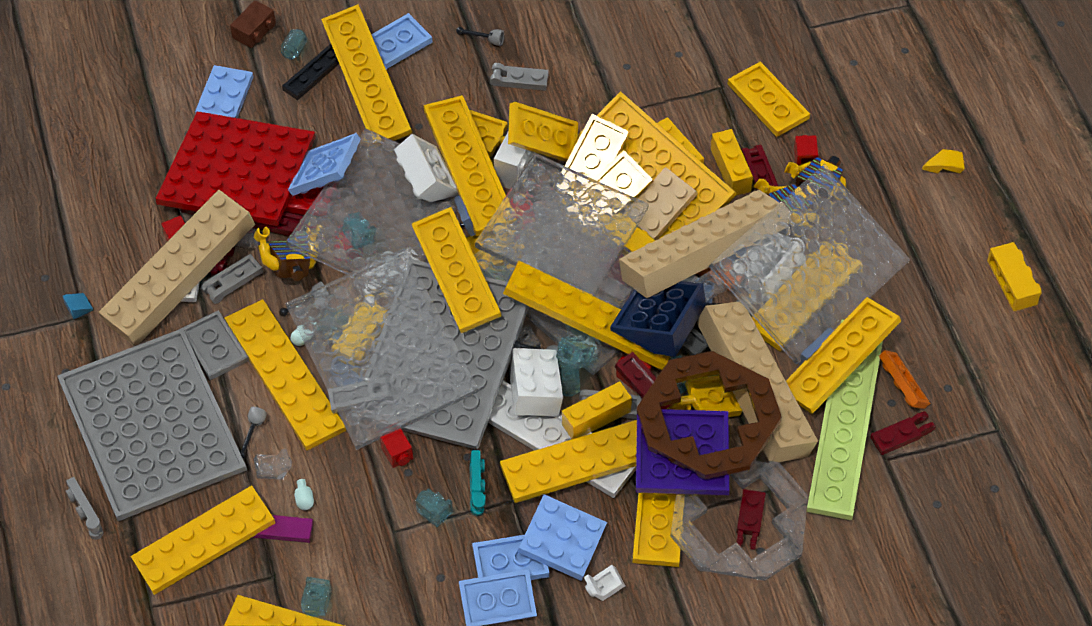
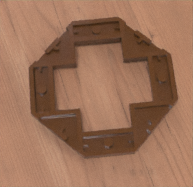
M714 351L669 360L637 406V415L648 450L667 457L668 461L684 469L688 468L696 472L697 476L703 479L750 470L758 454L762 452L775 428L777 429L782 419L769 379ZM719 374L724 393L747 388L758 422L737 427L742 446L699 455L693 436L670 440L660 407L681 402V396L676 383Z

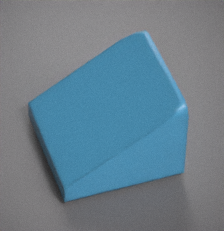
M84 293L62 296L73 319L93 311Z

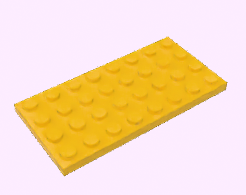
M621 91L597 115L630 132L621 152L624 150L653 180L666 167L697 191V196L660 238L715 212L719 208L725 207L737 195L734 190ZM583 130L578 134V140H579V138H580V136H581ZM638 197L635 198L625 209L628 210L631 207V205L638 199Z

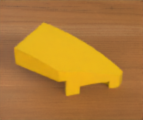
M942 149L923 165L922 170L937 174L942 169L961 173L965 169L963 152Z

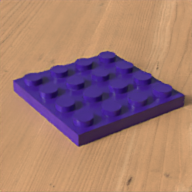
M661 409L671 441L693 436L699 455L729 449L728 411ZM637 415L636 493L729 495V474L703 479L697 476L696 472L688 468L684 469L668 461L667 457L659 453L655 454L649 451Z

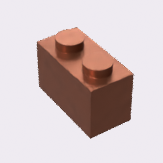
M254 0L230 25L232 38L252 48L275 26L274 10Z

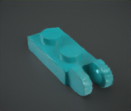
M472 450L470 456V511L472 515L478 517L484 513L486 496L483 494L485 493V479H481V473H484L485 459H481L480 450Z

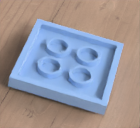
M355 133L309 150L288 188L291 195L304 194L310 189L321 188L329 182L341 180L345 175L344 173L348 165L351 163L354 153L357 151V146L361 140L358 134Z
M544 494L517 552L582 581L607 522Z

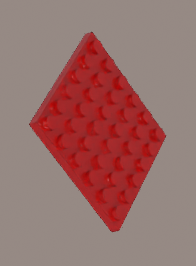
M197 111L155 198L156 204L197 212L220 190L246 209L254 222L278 226L291 196L288 188L316 138L315 131Z

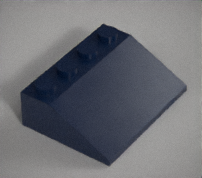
M680 281L649 298L644 297L634 289L610 326L612 332L654 354L676 357L706 306L704 285L702 283Z

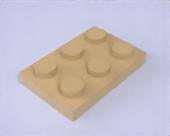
M665 167L624 213V216L632 220L638 228L645 230L654 240H658L698 193Z

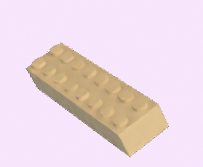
M218 190L99 311L104 322L133 346L139 345L255 225L250 213L222 191Z
M760 190L754 191L620 258L622 280L644 297L649 298L787 228L785 206Z
M739 301L705 306L696 323L710 350L768 378L782 419L763 449L769 463L807 458L818 440L744 302ZM747 388L732 391L749 424L758 422Z

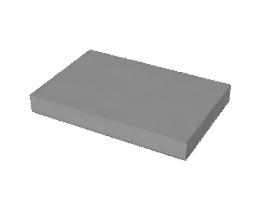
M219 310L183 327L193 352L209 380L249 362L248 355Z

